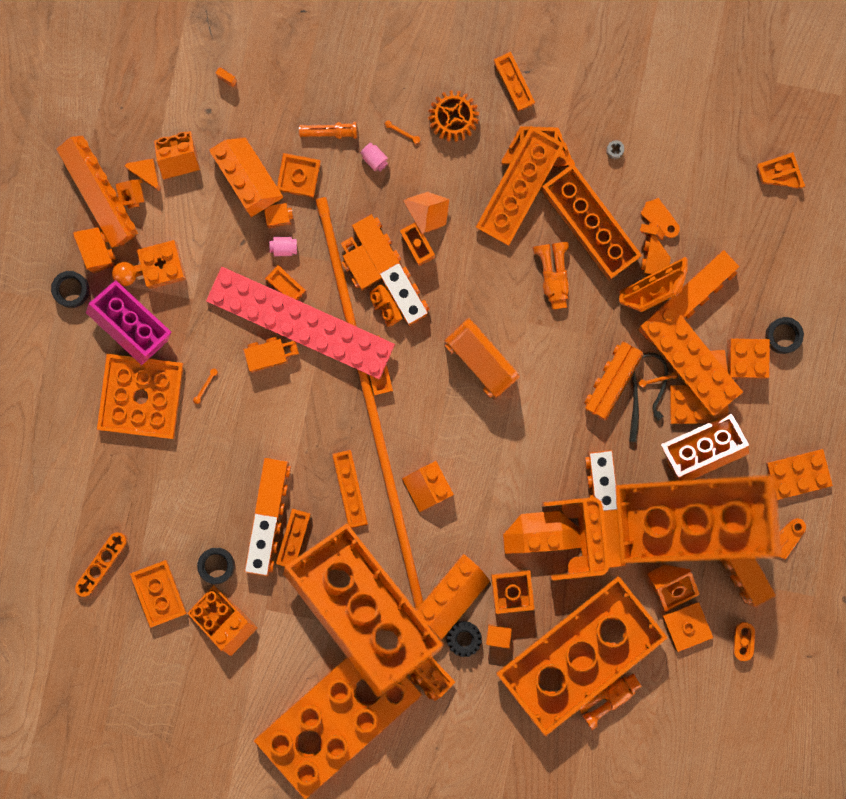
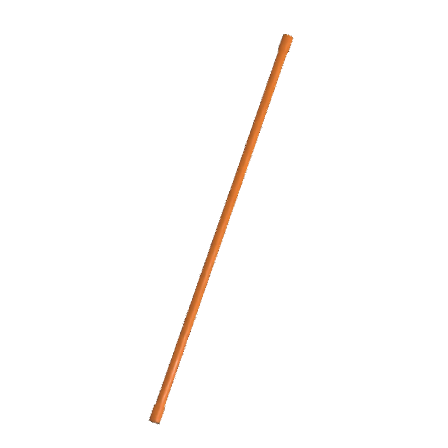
M327 197L318 198L315 201L322 221L345 320L347 323L357 327L330 218ZM358 370L416 610L423 602L419 580L369 375Z

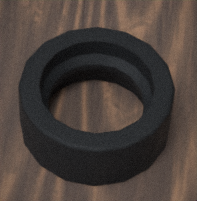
M65 271L58 274L51 284L53 298L58 304L67 308L81 306L89 296L90 287L87 280L81 274L74 271ZM69 278L77 280L82 287L80 296L72 301L63 299L59 292L61 283Z
M789 317L774 320L769 324L765 334V339H770V349L780 354L794 352L800 347L804 338L802 326L798 321ZM779 325H789L794 329L796 337L790 346L783 347L774 341V330Z
M211 548L204 551L197 562V571L200 577L210 584H221L227 581L233 575L235 569V561L232 555L222 548ZM218 554L226 559L227 570L220 577H212L205 570V562L211 555Z

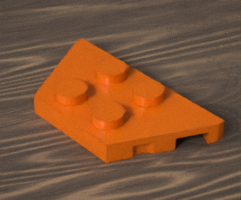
M520 126L501 160V165H510L530 128L529 126ZM535 127L565 144L553 167L575 165L559 128Z

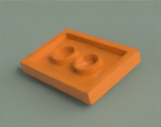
M687 385L669 386L670 424H709L728 415V405L712 417Z
M823 449L766 463L769 475H775L777 500L833 486Z
M167 560L130 573L150 628L187 614Z

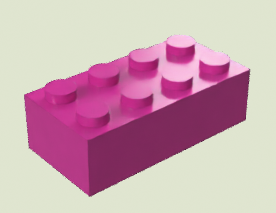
M116 280L93 299L87 307L86 314L141 365L168 342L172 333Z

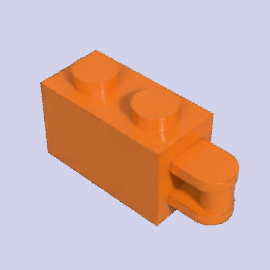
M353 237L340 243L346 253L343 255L344 261L341 263L347 272L351 271L354 276L351 280L356 289L360 287L363 291L382 280L363 245L358 247ZM354 245L355 249L349 252L347 248Z
M277 337L266 339V343L260 345L258 342L248 344V348L243 349L251 373L288 363L287 357L299 354L296 341L283 343L281 339L277 340ZM289 346L290 353L286 354L284 347Z

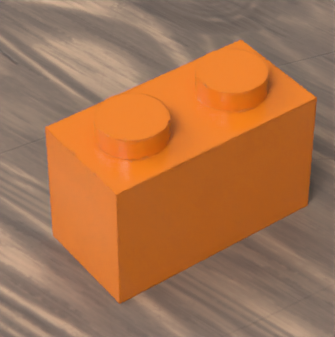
M416 222L400 230L419 267L436 258Z

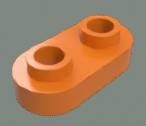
M741 622L735 628L733 654L740 661H748L754 654L755 628L750 623ZM743 628L747 629L746 635L741 634ZM742 647L746 649V652L744 654H740V649Z

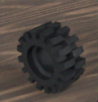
M461 621L455 623L449 630L447 643L455 655L470 657V655L475 654L480 649L482 636L476 625L471 622ZM468 632L472 636L470 645L466 647L460 646L457 642L458 634Z

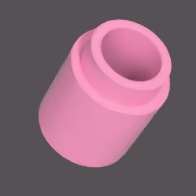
M369 143L360 152L363 156L362 159L374 171H382L388 165L386 162L388 157L372 143Z
M273 237V241H270V253H274V256H292V254H297V240L292 239V237Z

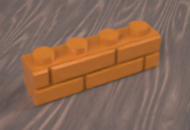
M622 342L621 345H616L612 353L615 356L611 362L607 361L603 368L605 373L602 379L598 378L596 380L594 393L592 395L589 394L584 402L586 405L585 409L605 421H607L644 355L642 351L625 342Z

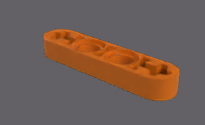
M115 532L105 542L75 585V591L79 596H89L95 590L125 548L127 537L124 533ZM121 536L122 545L117 544L114 548L118 550L117 552L107 547L108 545H114V537ZM104 551H109L112 554V559L109 562H105L102 559ZM93 567H98L101 571L100 576L94 578L90 573ZM87 576L90 580L95 581V583L93 584L92 582H90L87 586V589H89V591H84L82 593V588L80 587V585H84L87 583L88 579H85V577Z

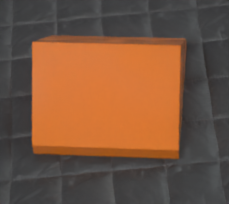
M425 192L404 200L406 207L422 234L446 225L449 207L448 198Z

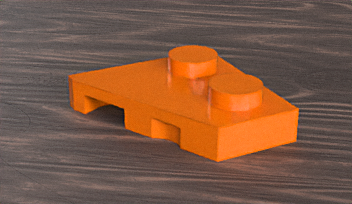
M794 152L756 165L763 184L799 189L805 187Z

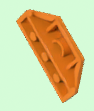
M684 257L620 290L619 302L622 305L643 312L653 306L660 305L669 298L676 297L682 291L688 271V259Z
M560 511L520 514L503 534L505 554L581 548L579 527Z

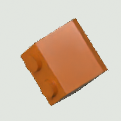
M97 227L73 233L85 266L89 271L97 273L115 266L113 261L116 259L112 249L108 248V240L100 228Z
M437 461L402 478L419 512L454 495Z

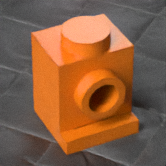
M142 179L115 184L120 204L128 206V209L140 207L139 203L144 202L140 184Z

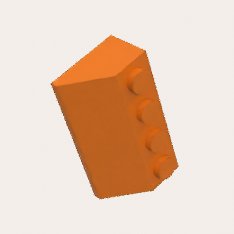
M246 138L227 139L209 149L250 217L283 198V195Z
M732 414L661 445L676 481L693 480L749 454V444Z
M463 554L416 611L433 633L442 640L490 580L478 565Z

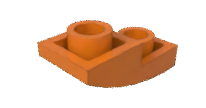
M378 285L369 292L374 309L382 310V316L387 327L393 326L402 320L401 313L394 299L383 285Z

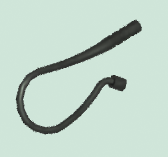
M650 352L643 353V357L652 356L659 359L664 366V376L668 375L667 363L660 355ZM634 371L632 375L633 412L630 426V442H637L639 423L638 389ZM667 379L663 380L660 392L652 407L653 416L657 421L664 417L660 411H657L656 407L664 393Z

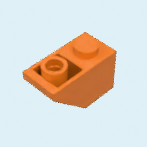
M651 235L649 240H645L644 251H647L646 258H642L640 267L645 276H649L670 265L671 257L656 236Z

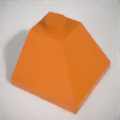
M663 565L647 573L665 612L700 595L690 569Z

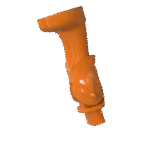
M568 242L552 244L556 272L552 271L550 244L533 247L534 254L540 256L542 261L544 294L547 295L548 301H551L552 310L567 308L566 299H568L569 284L568 273L565 270L564 253L569 249Z
M634 674L627 678L625 676L618 678L581 707L579 712L582 715L605 699L607 701L597 709L583 715L590 729L594 730L602 716L611 710L614 711L617 707L627 702L636 694L635 691L642 686Z

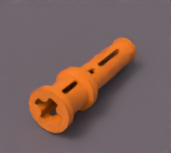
M337 122L335 125H299L300 138L336 136L338 139H341V137L357 139V122H353V124Z

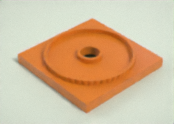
M107 354L97 430L174 439L184 363L148 359L141 365L130 356ZM139 390H145L148 394V399L143 404L137 403L134 398L135 393Z

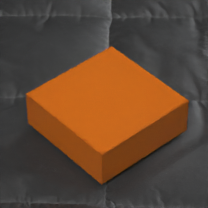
M221 67L217 69L215 73L217 78L234 87L237 83L235 76Z

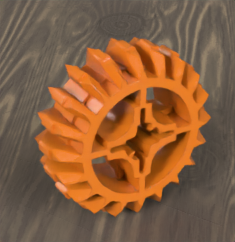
M450 90L449 96L443 92V99L437 96L436 101L438 103H431L434 109H429L428 113L432 116L428 117V121H434L430 124V128L437 127L434 130V134L436 135L441 132L440 139H443L446 135L447 142H450L451 137H454V141L458 142V136L465 140L464 133L471 136L472 133L469 129L476 130L474 124H478L479 119L474 117L479 116V112L474 110L478 106L477 104L471 105L473 98L466 100L468 94L465 93L463 97H460V91H457V96H455L453 91ZM448 103H458L453 108L443 107ZM463 106L469 113V121L465 120V117L460 113ZM457 111V118L450 122V116ZM439 112L443 113V116L447 119L444 127L438 120ZM453 125H464L459 130H449Z

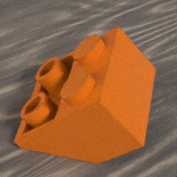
M191 131L180 132L177 135L154 140L156 159L163 180L200 170Z

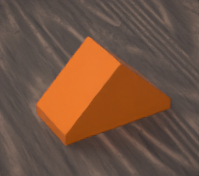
M153 158L126 163L125 167L127 170L156 190H160L157 164Z

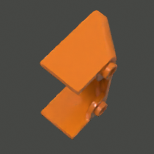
M469 318L444 341L446 349L451 354L455 352L481 380L485 386L483 391L489 398L492 397L495 400L520 377L510 363Z
M595 497L542 502V506L561 505L562 513L567 518H578L582 556L574 557L569 561L568 573L549 575L550 579L561 580L599 576L607 573L609 570V557L602 502Z

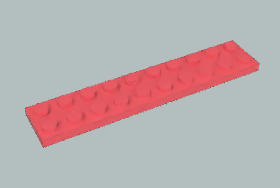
M221 267L206 300L213 305L378 379L381 378L395 347V344L224 267Z

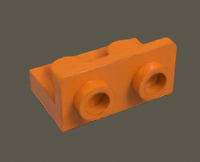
M430 658L409 674L412 682L420 686L424 690V694L433 701L441 698L455 683L450 675L433 658Z

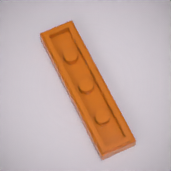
M347 450L334 453L332 456L348 525L350 528L368 525L352 452Z

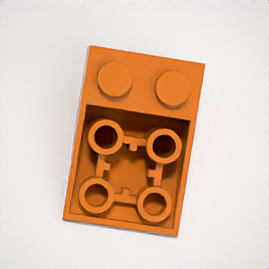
M215 585L188 612V615L217 647L230 656L258 628Z

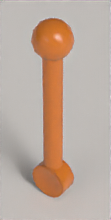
M391 121L385 122L384 125L386 128H392L395 131L403 134L404 136L412 139L414 144H418L420 142V138L418 136L410 135L409 133L392 125Z
M216 369L210 370V376L198 396L193 399L195 404L200 403V398L212 378L218 374Z
M672 372L671 375L647 381L640 380L639 385L646 387L647 384L670 378L677 379L678 374Z

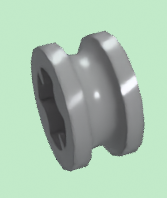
M617 140L610 142L606 150L608 156L612 159L621 157L624 152L622 142ZM612 145H614V147L616 145L620 147L618 150L620 152L619 154H617V152H615V154L611 152Z

